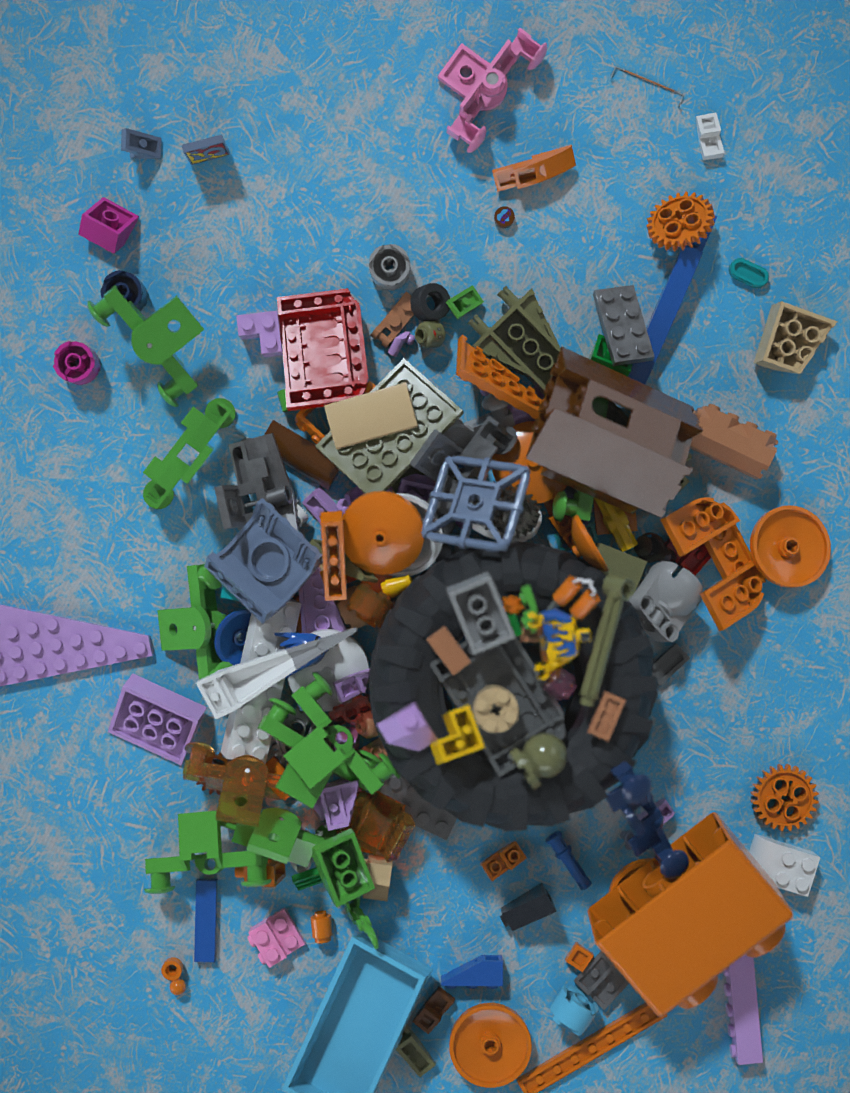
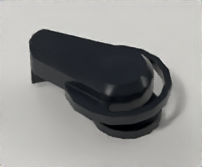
M649 532L636 539L638 545L634 546V550L638 557L647 561V563L657 561L675 563L677 560L676 553L664 544L662 537L658 534Z

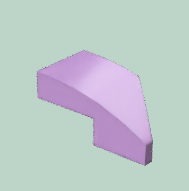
M370 668L333 682L340 702L343 703L359 695L361 692L365 693Z

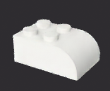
M754 834L749 852L775 882L776 886L808 897L820 857L813 851Z

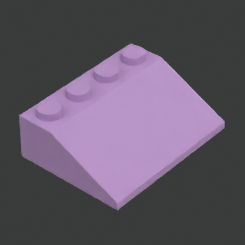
M132 674L122 687L108 732L182 765L207 707L138 675Z

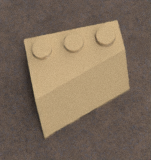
M782 301L773 304L754 364L771 370L801 374L814 356L816 349L824 342L827 337L826 335L838 321Z

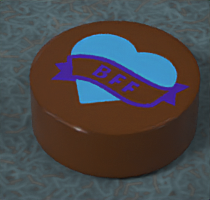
M506 206L498 208L494 215L495 224L504 229L509 228L515 219L513 210Z

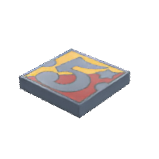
M222 135L182 145L183 153L191 165L230 155L229 148Z

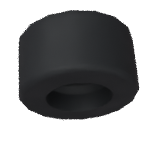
M429 283L417 288L410 300L413 314L423 322L437 321L445 317L450 310L446 304V301L450 299L448 291L437 283ZM427 295L431 296L434 300L435 307L433 311L427 306Z

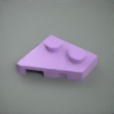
M359 780L324 787L320 797L328 831L350 825L360 783Z

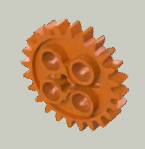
M685 192L683 196L677 193L676 198L669 195V200L666 202L662 199V205H655L656 211H650L651 217L647 218L648 224L646 226L653 244L657 243L659 248L664 246L666 251L672 247L674 252L678 247H681L682 251H684L686 245L693 248L694 242L700 244L699 238H707L706 232H712L711 226L715 225V214L712 204H709L708 199L704 200L703 195L697 197L696 192L691 196H688V192Z
M777 764V770L769 766L770 773L763 770L764 777H756L759 784H752L756 791H752L750 794L756 798L750 801L757 805L753 810L759 812L757 817L759 819L764 818L763 823L765 825L770 823L772 829H775L777 825L780 831H783L785 826L787 830L792 831V825L800 829L799 822L806 825L805 818H813L810 811H817L813 804L819 803L818 800L814 799V796L819 795V793L812 790L817 785L809 783L812 777L809 775L805 776L806 772L804 770L799 771L797 766H794L792 770L789 764H786L784 769L782 765ZM782 780V786L776 789V781ZM801 787L800 795L794 796L795 789ZM782 796H788L787 799H781ZM775 799L774 806L769 808L767 806L768 801ZM793 806V813L791 815H787V809Z

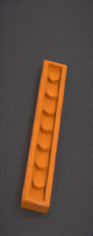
M645 1002L516 1079L523 1093H538L667 1017V1014L664 1016L656 1015Z

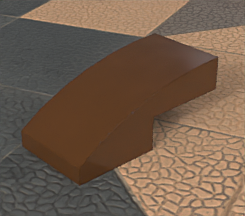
M438 986L412 1022L429 1034L441 1021L442 1015L454 1003L455 998Z

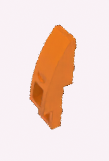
M572 145L533 155L532 159L493 169L492 173L497 192L514 187L522 189L553 178L576 166Z

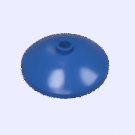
M239 609L230 613L222 620L216 630L215 650L222 662H230L233 666L241 662L251 612L248 609ZM241 633V637L237 639V635Z

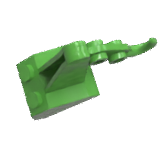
M348 829L313 846V859L320 878L334 905L339 907L344 904L346 913L353 924L357 925L360 932L364 931L369 936L373 948L377 950L379 943L371 921L360 908V896L375 889L355 833Z

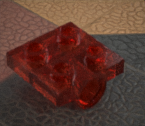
M363 695L356 696L351 699V703L346 705L342 703L332 708L333 711L329 712V716L337 725L347 722L351 725H358L363 720V712L371 710L370 698L367 695L364 697Z

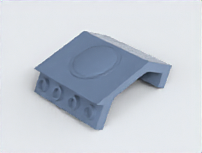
M262 498L256 502L253 515L245 526L223 550L217 554L214 552L209 554L204 567L264 624L286 606L323 563L321 559L323 555L317 547L312 546L305 539L301 532L291 526L290 522L285 517H282L272 504L267 503Z

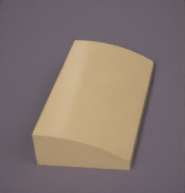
M406 382L324 405L337 450L418 427Z

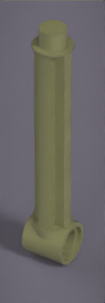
M613 574L608 575L603 582V592L607 598L582 690L579 693L582 695L580 704L593 707L595 699H599L598 694L623 602L630 599L634 592L633 580Z

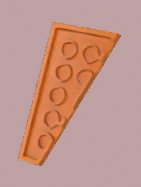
M462 334L458 339L456 375L463 381L476 385L480 390L491 393L497 399L511 404L515 409L522 410L532 418L538 419L540 414L538 409L543 400L534 393L535 390L530 386L526 388L518 382L520 380L519 377L497 360H489L479 346L476 348L472 347L466 342L468 338Z

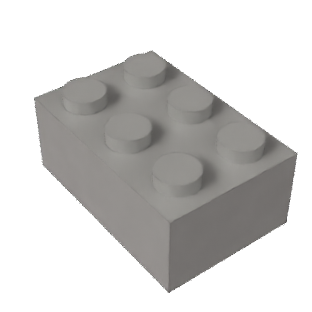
M488 571L446 588L473 655L515 638Z

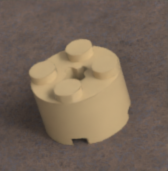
M490 685L478 692L473 702V713L477 723L484 730L500 733L511 728L517 721L518 704L508 689L498 685ZM493 704H496L497 707L501 706L498 713L490 712Z

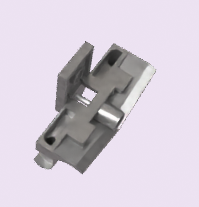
M274 434L245 438L240 442L229 444L238 485L214 487L223 528L244 527L253 515L252 506H255L256 502L263 498L267 503L272 504L275 510L290 522L291 526L299 531L295 495ZM256 493L257 500L251 501L249 494Z

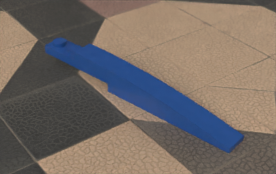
M706 232L707 238H699L700 244L694 242L693 248L686 245L684 251L680 249L646 327L655 357L653 361L633 363L628 377L646 384L711 232Z

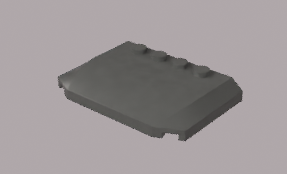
M516 636L509 641L473 655L466 640L459 646L471 662L455 675L449 671L447 666L444 675L441 674L440 670L436 667L438 663H444L440 657L430 664L457 708L470 705L473 716L474 699L478 692L486 686H502L508 689L515 697L519 710L518 718L508 730L500 733L487 732L480 727L475 719L485 747L483 750L499 777L518 766L509 752L516 747L519 752L520 750L523 751L525 743L532 736L540 733H550L560 740L566 737L563 710L544 680L537 677L540 675L539 672L535 670L533 662ZM493 704L490 712L498 713L501 706L497 707L496 704ZM497 762L503 763L505 767L500 769Z

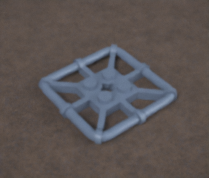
M464 456L446 457L441 466L434 490L429 496L431 500L421 531L423 538L434 542L458 545L462 549L470 547L494 552L508 550L507 547L513 539L519 515L522 514L524 509L522 505L530 481V469L520 464L493 461L492 458L487 457L485 459ZM455 464L480 467L478 480L463 478ZM450 467L459 480L455 494L442 493ZM491 469L513 472L497 483L486 481ZM521 479L514 503L498 501L503 489ZM478 498L479 504L473 506L470 502ZM441 501L452 502L449 513L432 523L438 503ZM496 509L511 511L503 540L492 524ZM452 521L464 522L460 537L435 533ZM472 525L488 526L498 543L469 539Z

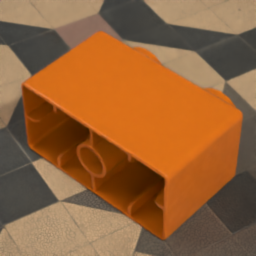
M716 812L710 813L670 844L673 851H685L689 857L688 868L682 876L675 879L664 877L660 871L661 865L654 857L589 907L587 911L595 944L658 1016L666 1015L678 1005L681 1008L690 1009L703 1003L715 990L718 983V975L744 955L756 958L772 951L784 937L786 931L785 924L793 918V911L775 882Z

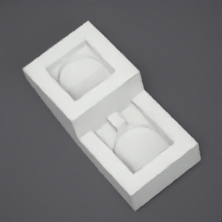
M717 112L696 116L697 133L703 161L723 157L725 152L720 137L721 127Z

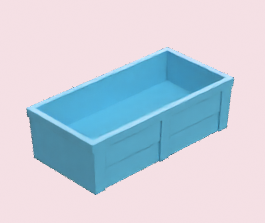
M362 933L352 936L282 1090L287 1093H375L389 1061L403 1037L402 1033L433 969L378 939L379 948L375 950L367 934Z

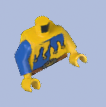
M558 609L543 611L539 615L532 611L528 613V617L535 620L527 624L533 629L538 628L542 660L546 662L545 666L542 664L535 666L537 672L543 669V673L537 676L541 680L547 679L550 672L557 670L574 659L579 652L580 643L591 642L592 640L590 628L578 629L577 619Z

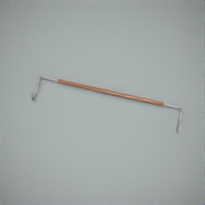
M615 66V68H614V70H613V73H612V75H611V78H612V76H613L614 71H615L616 68H618V69H620V70H623V71L626 72V73H629V74L634 75V76H636V77H639V78H641V79H643V80H646V81H648V82H651V83H653V84H655V85H658V86H660V87H663V88H665V89H667V90H670V91H672V92H675V93H678V94L682 95V98H681V100H680V102H679L678 107L680 106L684 94H681V93H679V92H677V91H675V90H673V89H671V88H668V87L663 86V85H661V84H659V83H656V82H654V81H651V80H649V79H647V78H644V77H642V76H639V75H637V74H635V73H632V72H630V71H627V70H624V69H621V68Z

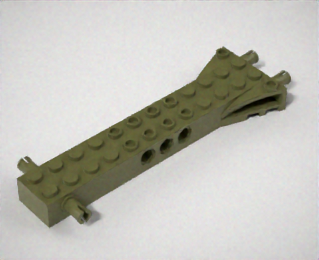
M505 286L497 296L510 307L508 312L492 327H488L477 314L467 323L480 335V339L472 347L476 348L479 346L487 358L495 359L503 366L526 376L546 396L544 390L552 377L550 371L554 363L557 362L561 347L543 314L541 306H539L533 289L531 288L522 298L518 299ZM609 400L606 419L627 428L629 418L614 402ZM690 453L688 454L686 463L692 458ZM686 477L682 478L680 482L682 487L679 491L690 482Z

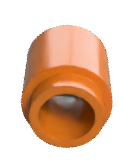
M324 910L314 912V915L310 917L312 937L315 939V943H327L331 941V936L333 935L331 914L326 913Z

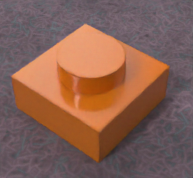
M575 942L565 957V961L583 972L594 954Z

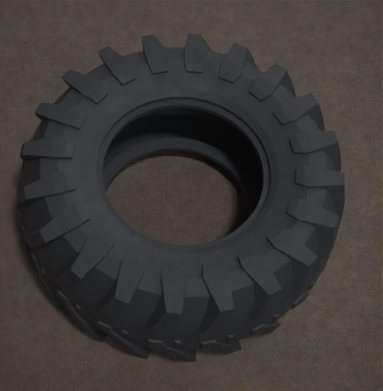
M516 541L510 543L507 547L508 550L504 552L503 550L494 552L469 547L447 556L438 563H434L418 575L400 594L389 610L376 639L369 672L370 703L374 725L390 762L400 776L410 783L423 800L440 810H446L460 821L479 827L487 824L504 831H525L528 825L554 826L570 820V813L593 808L608 797L605 791L619 782L610 770L625 761L633 768L636 761L632 758L649 739L653 721L648 718L651 716L658 696L657 677L652 676L654 672L653 648L650 639L646 634L642 633L643 627L635 608L629 600H625L599 690V699H595L593 707L580 704L582 695L579 693L582 690L607 598L603 592V582L607 576L586 564L584 560L563 550L543 544ZM487 571L492 578L502 606L504 605L503 597L512 595L520 598L519 594L523 593L521 587L529 584L535 598L538 615L540 612L548 610L547 608L554 601L552 595L569 576L582 578L583 580L591 579L594 582L592 586L600 598V601L583 620L577 619L578 629H591L592 640L591 642L580 643L579 652L573 659L575 689L571 704L564 715L566 737L561 739L567 752L565 767L557 775L550 778L541 777L539 780L541 786L536 789L532 788L523 773L526 772L524 766L522 768L517 766L499 777L483 748L437 765L430 745L420 751H415L388 744L377 726V723L415 701L437 739L449 736L442 715L450 712V709L444 697L443 684L430 666L439 656L426 639L445 626L457 644L461 641L465 633L446 588ZM581 582L582 587L566 606L560 605L557 609L571 615L570 608L587 589H590L589 583ZM521 609L520 613H519V614H515V615H516V616H520V617H524V615H523V611H524V610ZM440 662L436 667L444 675L446 665ZM604 691L626 700L609 742L587 732ZM497 762L500 769L505 767L503 763Z

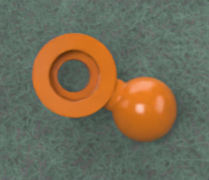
M171 957L164 962L161 972L164 978L172 980L170 984L171 993L181 995L186 990L185 981L179 978L183 971V964L178 958ZM170 965L176 966V969H172Z

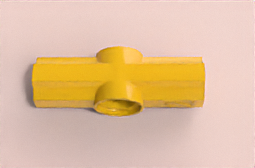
M594 498L603 516L602 520L609 533H612L619 549L624 552L638 545L624 511Z

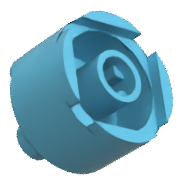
M564 985L550 1007L554 1014L553 1020L559 1025H566L578 1036H581L587 1030L599 1008L595 1001L592 1004L588 1000L590 996L572 985H569L568 988Z

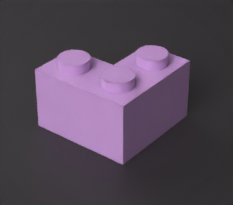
M278 311L236 315L238 335L242 340L260 338L261 354L265 358L283 356Z

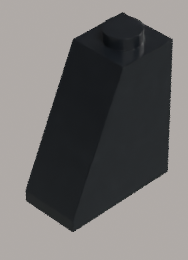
M540 883L501 907L502 915L500 918L505 927L510 926L511 930L514 931L555 913L556 908L543 883Z

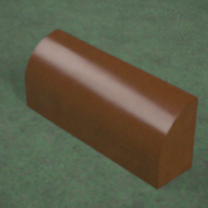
M272 420L264 435L274 434L284 465L329 491L340 470L315 447V444Z

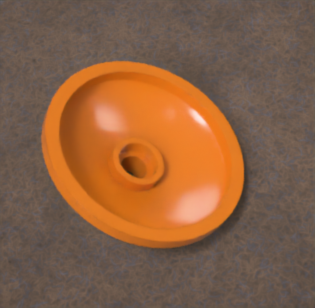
M578 514L575 515L572 520L571 529L572 539L575 543L572 549L577 558L582 556L586 563L599 571H609Z

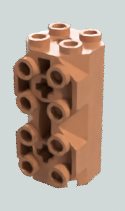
M713 404L697 408L696 411L694 410L693 414L697 415L699 419L698 426L702 427L703 431L692 438L690 449L756 480L761 479L763 474L760 472L762 469L767 471L777 452V448L774 447L778 445V440H776L777 434L768 430L763 432L757 429L758 425L749 421L746 424H741L738 422L740 417L729 412L725 414L720 411V407Z

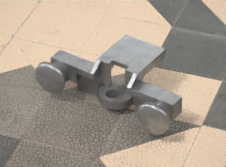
M488 416L463 450L434 429L410 464L436 482L446 457L464 456L485 459L486 457L492 458L495 453L499 455L506 454L515 447L518 438L517 432L513 427L503 426ZM464 465L466 469L461 474L463 478L470 479L472 477L473 480H478L481 468ZM447 475L442 493L455 494L459 480L455 481ZM441 501L438 503L436 513L439 518L449 513L452 502ZM452 521L444 526L443 534L450 535L453 532L456 521Z

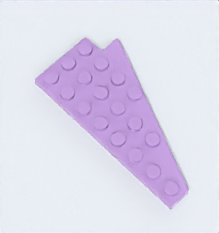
M0 605V686L154 655L150 635Z

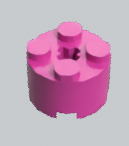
M67 341L60 345L54 353L53 368L58 376L76 385L87 384L93 381L101 370L97 353L84 343ZM79 360V365L76 367L74 362Z

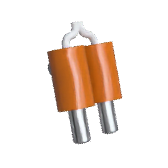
M569 576L552 595L554 601L547 609H557L560 605L566 606L582 587L581 582L589 583L590 589H587L570 608L572 613L570 617L583 620L600 601L595 588L592 586L594 582L591 579L583 580L582 578Z

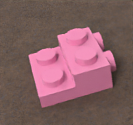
M286 908L281 909L251 927L247 937L252 947L256 946L259 950L258 958L263 965L267 964L269 968L287 958L288 954L304 946L306 943Z

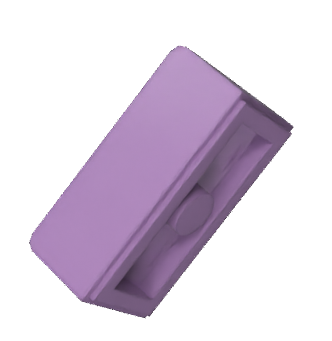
M322 487L315 489L302 502L320 524V512L337 511V504Z

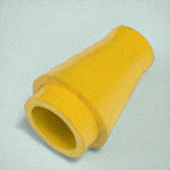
M410 574L385 579V582L381 583L385 597L395 598L410 585L413 579Z

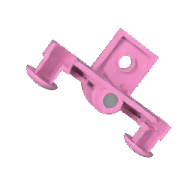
M519 28L514 41L511 43L510 40H507L491 63L461 43L439 73L438 80L464 98L460 104L459 116L451 127L447 126L446 133L457 141L461 138L468 143L467 153H472L480 147L487 132L486 126L479 129L472 121L480 111L492 110L503 102L508 87L506 75L520 56L530 62L527 70H533L539 66L547 52L546 42L541 46L531 38L530 34ZM467 68L471 70L472 74L470 77L465 78L460 74L461 70Z

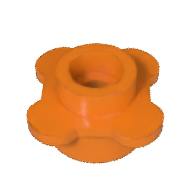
M509 595V597L502 598L504 600L503 608L508 612L519 614L521 609H525L523 602H521L522 600L516 596Z

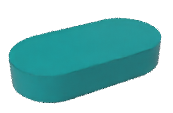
M737 258L729 265V274L732 278L753 288H761L769 280V273L765 268L744 258Z

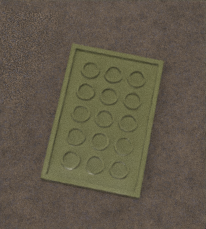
M405 359L395 366L370 392L406 382L418 427L338 450L335 447L330 431L315 446L365 494L375 491H387L412 466L410 462L434 429L444 434L464 414L457 404Z

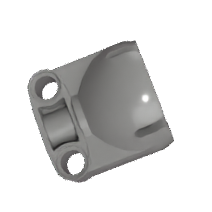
M668 561L654 564L635 593L628 599L638 614L643 630L657 642L676 641L680 630L702 600L700 593L703 592V586L700 581L685 568H682L678 575L673 578L672 575L677 570L678 565Z

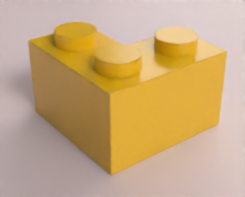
M470 705L442 715L449 736L430 743L437 765L485 748Z

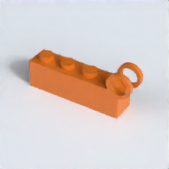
M342 511L320 512L325 601L347 600Z

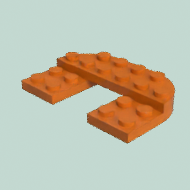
M699 498L684 504V506L660 519L679 556L689 553L704 543L719 571L722 580L700 593L719 631L725 630L756 609L764 596V593L761 591L762 583L766 582V578L757 570L752 560L751 552L736 526V523L740 520L725 503L720 504L714 501V498Z

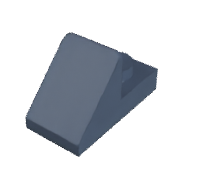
M125 128L122 129L121 150L129 152L130 158L160 159L161 138Z

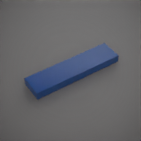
M218 879L196 880L194 962L215 963Z

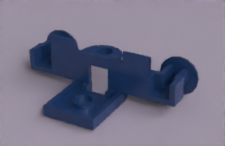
M626 761L610 770L621 784L607 794L606 800L613 812L621 809L632 830L634 837L628 840L635 856L638 857L651 848L656 854V861L661 865L660 871L664 877L675 879L682 876L688 868L689 857L685 851H673L663 831L664 817L653 800L651 779L645 774H635L633 768ZM640 807L648 813L642 819H639L634 812Z

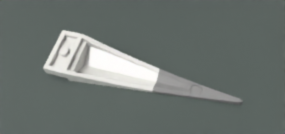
M352 628L218 670L198 680L196 684L215 719L234 712L290 673L355 633L358 628Z

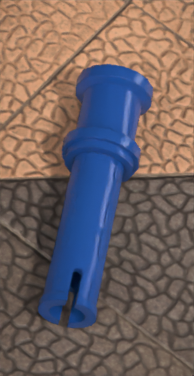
M556 831L549 835L545 842L551 845L555 851V857L559 860L561 859L580 889L585 890L590 887L592 882L571 853L572 848L562 838L561 831Z

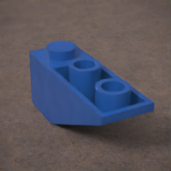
M480 955L442 975L441 986L449 989L457 988V986H466L469 989L486 986L489 989H496L498 986H503L502 955Z

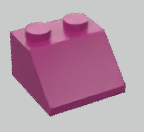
M103 197L82 214L78 235L115 254L125 245L139 216Z

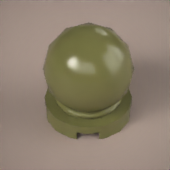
M540 733L532 736L525 743L523 751L520 750L519 752L516 747L509 752L518 767L522 768L524 766L526 772L523 774L533 789L541 786L539 782L541 777L550 778L557 775L565 767L567 760L564 743L550 733Z

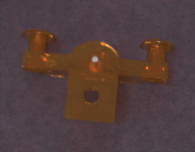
M190 742L184 747L185 751L190 754V758L185 761L183 779L205 783V788L221 791L215 817L218 821L258 827L264 797L285 801L286 796H289L275 788L281 775L269 773V769L264 762L254 756H239L229 761L227 766L207 763V758L214 756L215 750L206 743ZM239 797H244L247 803L244 806H238L235 804V800Z

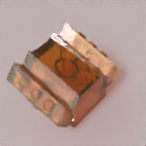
M360 791L357 792L350 825L335 830L337 834L351 829L355 833L359 846L369 850L374 856L383 854L386 862L397 860L416 824L412 816L405 812L406 805L379 791H376L374 794Z

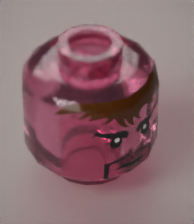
M561 667L550 672L549 677L543 680L546 682L544 691L557 700H563L564 698L567 700L577 686L575 684V677Z

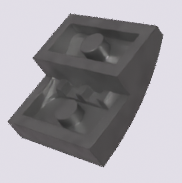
M602 951L574 979V982L588 996L590 995L603 1010L629 984Z

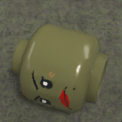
M439 321L421 322L415 330V339L423 348L439 347L445 340L446 332Z

